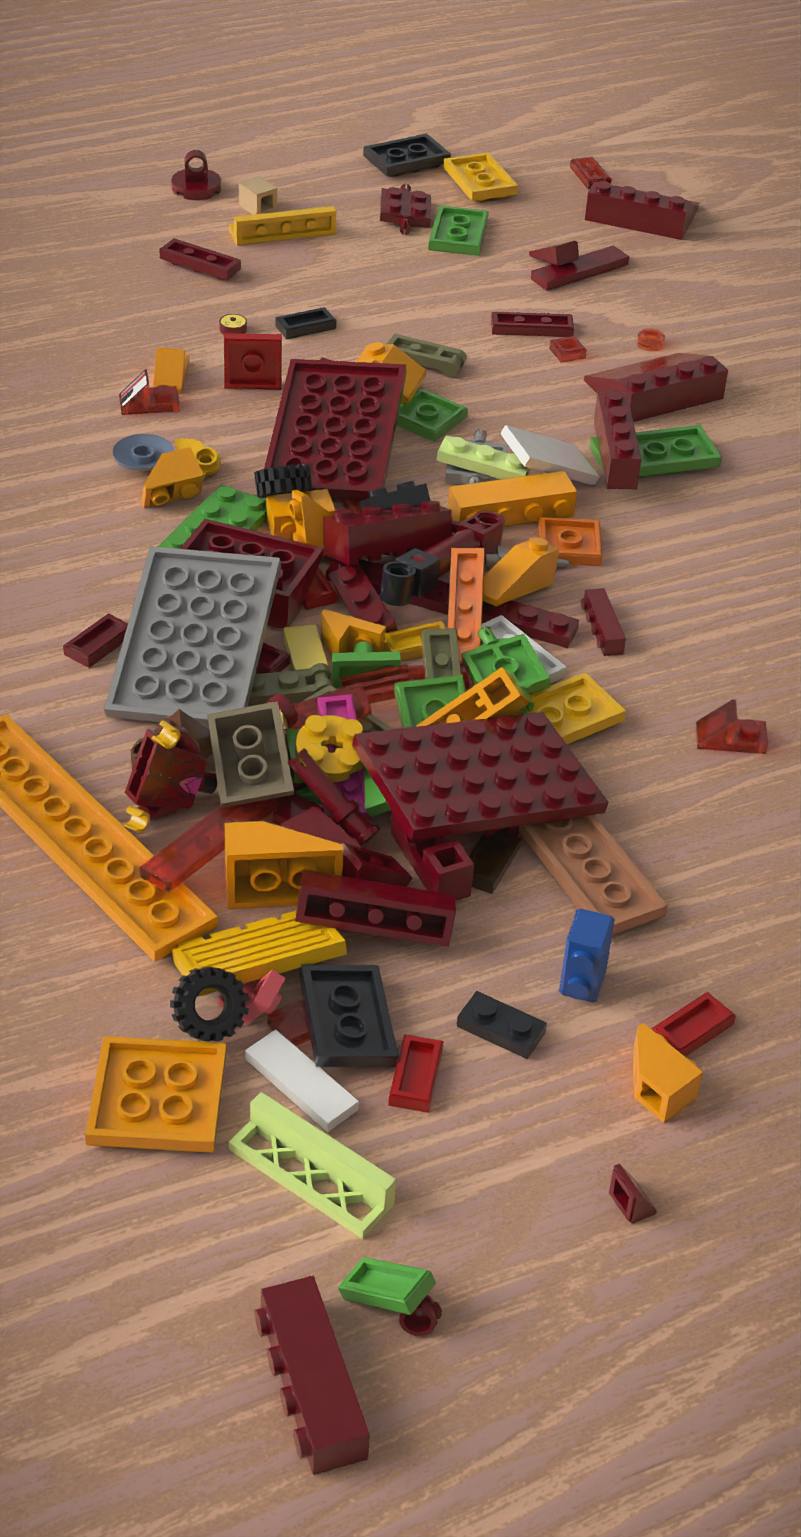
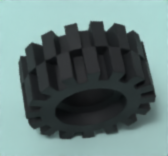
M309 465L278 466L254 472L258 498H266L268 495L292 493L294 490L301 492L313 491Z
M215 967L195 968L189 971V975H183L179 979L180 985L173 988L174 1000H170V1007L174 1008V1014L171 1015L173 1020L179 1023L180 1026L178 1028L182 1032L189 1034L190 1037L208 1042L222 1041L223 1037L233 1036L236 1033L234 1029L236 1027L241 1028L245 1022L241 1020L243 1014L248 1015L249 1008L245 1007V1001H249L248 993H244L242 990L245 987L242 981L235 978L236 975L232 972ZM207 988L218 990L224 1000L221 1014L212 1020L201 1018L195 1009V1001L198 994Z

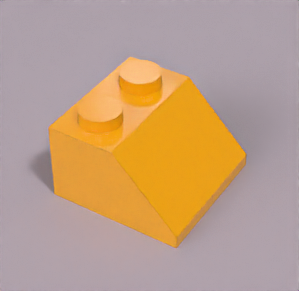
M371 343L366 346L356 361L406 364L407 374L401 403H410L427 375L426 369L394 344Z

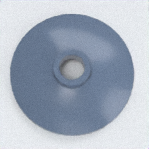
M135 434L127 436L115 444L113 447V458L124 468L135 471L153 470L161 454L173 451V446L168 440L157 435Z

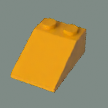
M264 821L224 823L227 909L297 906L303 869L342 876L343 844Z

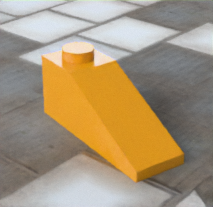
M538 537L530 538L528 541L515 545L484 576L483 601L498 606L553 585L560 549L549 545L547 540Z
M501 667L416 725V727L511 716L528 705L530 701L514 676Z

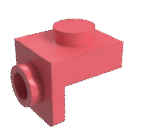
M274 969L256 983L252 981L244 984L245 987L242 990L244 993H248L249 1001H245V1007L249 1008L248 1015L243 1014L241 1019L245 1021V1024L248 1025L263 1013L269 1015L279 1004L282 995L278 991L286 978ZM220 993L217 1003L224 1007V1000Z

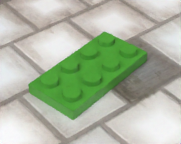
M701 425L636 432L642 459L639 477H650L666 473L676 474L690 470H706L708 468L720 467L722 456ZM591 437L590 449L603 469L597 437Z
M220 485L157 547L180 549L204 519L257 531L266 522V500L229 486Z

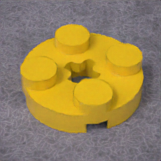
M312 715L308 717L305 725L297 734L295 745L296 759L306 767V764L297 755V753L306 748L310 756L332 782L349 779L351 773L357 770L359 772L364 766L352 747L354 734L363 733L361 723L354 719L333 715ZM333 744L339 748H336L335 753H330L324 745Z

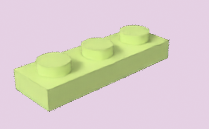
M447 435L438 450L436 461L501 480L527 476L530 468L523 466L515 453H506L488 445H479L465 441L460 437Z

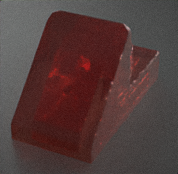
M736 699L730 700L696 721L697 749L766 754L768 736L766 721L738 719Z

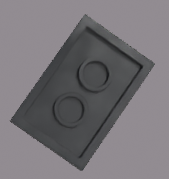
M427 133L364 146L363 156L384 175L389 177H395L405 172H417L428 167L436 168L444 164V158H451V153Z
M301 964L299 979L315 1066L396 1067L399 1055L379 966Z

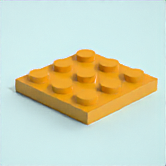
M103 1036L85 1133L86 1145L214 1153L227 1055L226 1043Z

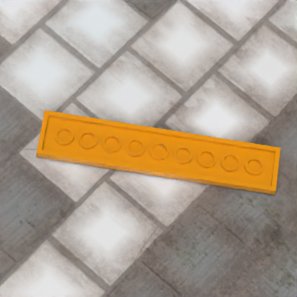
M7 714L0 717V807L154 962L172 953V949L178 948L177 944L203 936L218 927V916Z

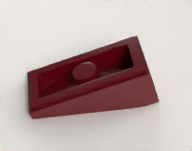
M570 241L529 251V255L560 266L579 259L578 242Z

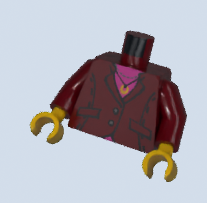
M164 720L160 722V725L163 727L161 733L150 729L146 730L124 792L135 805H138L137 808L133 806L127 807L126 812L132 815L129 822L124 823V827L137 833L144 832L149 826L150 821L174 813L179 808H190L193 806L198 791L213 794L218 784L216 773L205 771L207 760L200 754V746L184 727L170 725Z

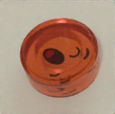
M646 328L638 333L637 345L639 348L646 351H659L664 347L665 335L660 330Z

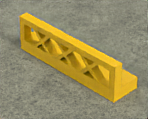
M334 206L238 216L234 217V223L229 224V232L236 245L336 234L337 211Z

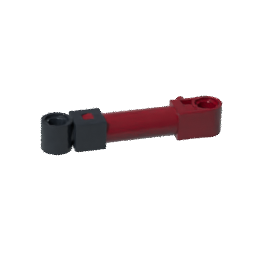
M480 511L462 522L452 521V533L454 534L424 551L414 548L398 557L396 561L386 563L383 566L380 599L392 606H405L412 602V596L421 597L436 588L438 578L450 572L451 548H484V555L496 553L497 545L501 546L505 518L495 512Z

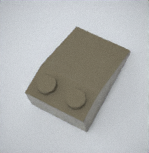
M278 701L207 714L222 808L294 795L291 770L287 764L289 758Z

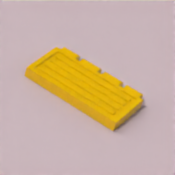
M296 910L281 914V919L279 920L273 916L247 923L243 930L236 926L208 935L209 939L207 940L202 936L186 940L177 944L178 948L172 949L173 962L182 976L189 975V971L195 968L215 967L232 972L236 975L235 978L245 984L261 979L272 969L280 974L301 968V964H315L346 955L347 949L345 939L335 928L295 922ZM207 988L201 991L197 997L217 992L218 990Z

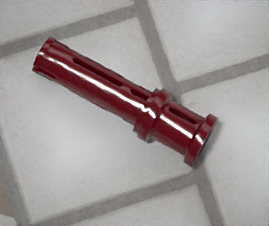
M304 748L297 755L306 764V767H303L295 757L287 764L289 767H292L323 805L333 814L331 817L333 822L340 826L350 837H354L362 847L381 828L378 825H372L359 810L360 804L353 799L349 801L310 756L306 748Z

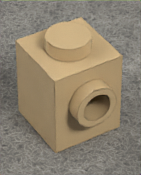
M260 176L239 182V206L252 215L276 212L277 187Z

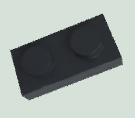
M479 991L474 993L457 1017L458 1028L525 1059L529 1058L543 1038L547 1027V1022Z

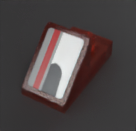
M147 369L138 375L119 394L121 415L180 412L177 387L159 385L149 388Z

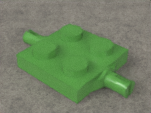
M485 626V630L483 627L480 628L478 636L484 644L476 649L461 653L462 663L472 682L476 685L501 667L505 668L514 676L530 701L520 711L522 713H527V710L531 712L534 708V703L528 694L550 688V677L527 637L523 633L511 638L497 639L491 627Z

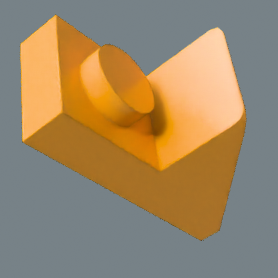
M163 347L156 349L153 392L182 394L190 365V355L185 354L183 349Z
M326 609L321 612V640L331 657L332 653L353 652L354 646L359 642H369L373 646L374 652H384L386 626Z

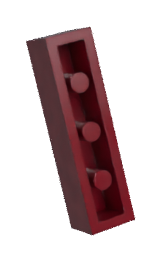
M605 588L585 590L584 598L581 599V607L586 612L587 622L591 624L592 634L597 638L598 648H601L604 656L623 655L626 637Z

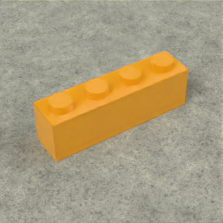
M565 471L449 487L448 509L452 510V521L462 522L480 511L495 512L505 518L504 527L538 522L539 517H574L577 490Z

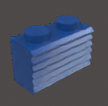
M585 909L576 910L565 946L559 992L562 995L592 1003L597 1001L609 959L615 922L612 916Z

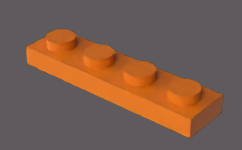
M451 548L448 628H456L460 668H465L462 663L461 653L481 646V638L478 636V631L482 628L484 548Z

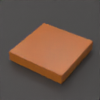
M539 517L538 538H543L548 541L549 545L560 549L558 559L568 560L570 565L601 566L602 542L599 520Z

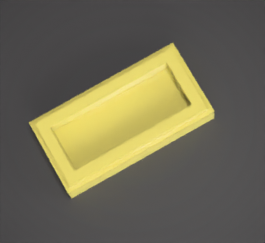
M316 624L283 628V638L287 652L290 654V663L293 671L311 669L313 665L318 663H324L328 666Z

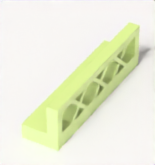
M262 1092L250 1102V1122L228 1142L231 1152L361 1239L394 1206L396 1179ZM258 1133L271 1142V1149L253 1150L246 1143ZM296 1158L304 1164V1171L287 1172L279 1167L278 1160ZM329 1180L337 1185L338 1193L320 1194L313 1189L312 1182ZM363 1202L372 1208V1211L360 1221L347 1212L346 1204Z

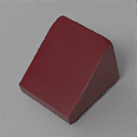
M621 1164L615 1165L609 1194L628 1222L633 1224L657 1213L656 1208L638 1182Z

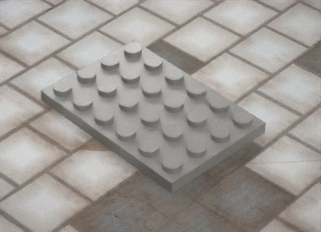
M150 546L105 703L104 711L106 717L161 722V720L169 718L180 709L205 727H209L207 714L248 707L281 569L280 558Z

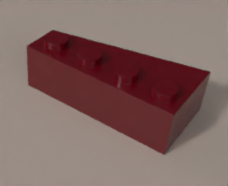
M438 501L421 502V507H411V504H394L391 510H383L382 507L376 506L365 507L362 513H353V510L341 509L335 510L332 516H323L324 555L349 566L359 564V559H368L371 562L382 560V554L400 557L407 553L410 548L411 550L416 548L424 551L452 535V510L440 506Z

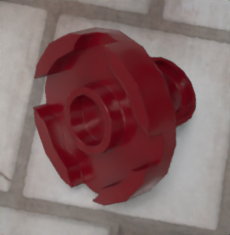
M200 150L188 152L184 160L185 169L176 172L172 176L171 186L175 195L182 193L184 194V199L197 201L210 199L211 193L214 192L218 195L221 192V177L216 172L208 170L206 155ZM193 158H199L203 161V164L199 168H192L189 162Z

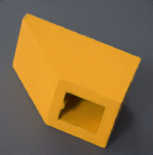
M191 447L161 454L144 483L142 505L144 508L153 505L160 506L182 498L189 499L201 494L204 474Z
M292 491L293 500L289 502V510L296 524L293 540L324 548L323 516H332V514L301 491Z
M642 1023L637 1028L633 1049L634 1098L664 1123L698 1098L703 1071L698 1068L694 1061L686 1058L672 1047L662 1035L655 1033L646 1024Z

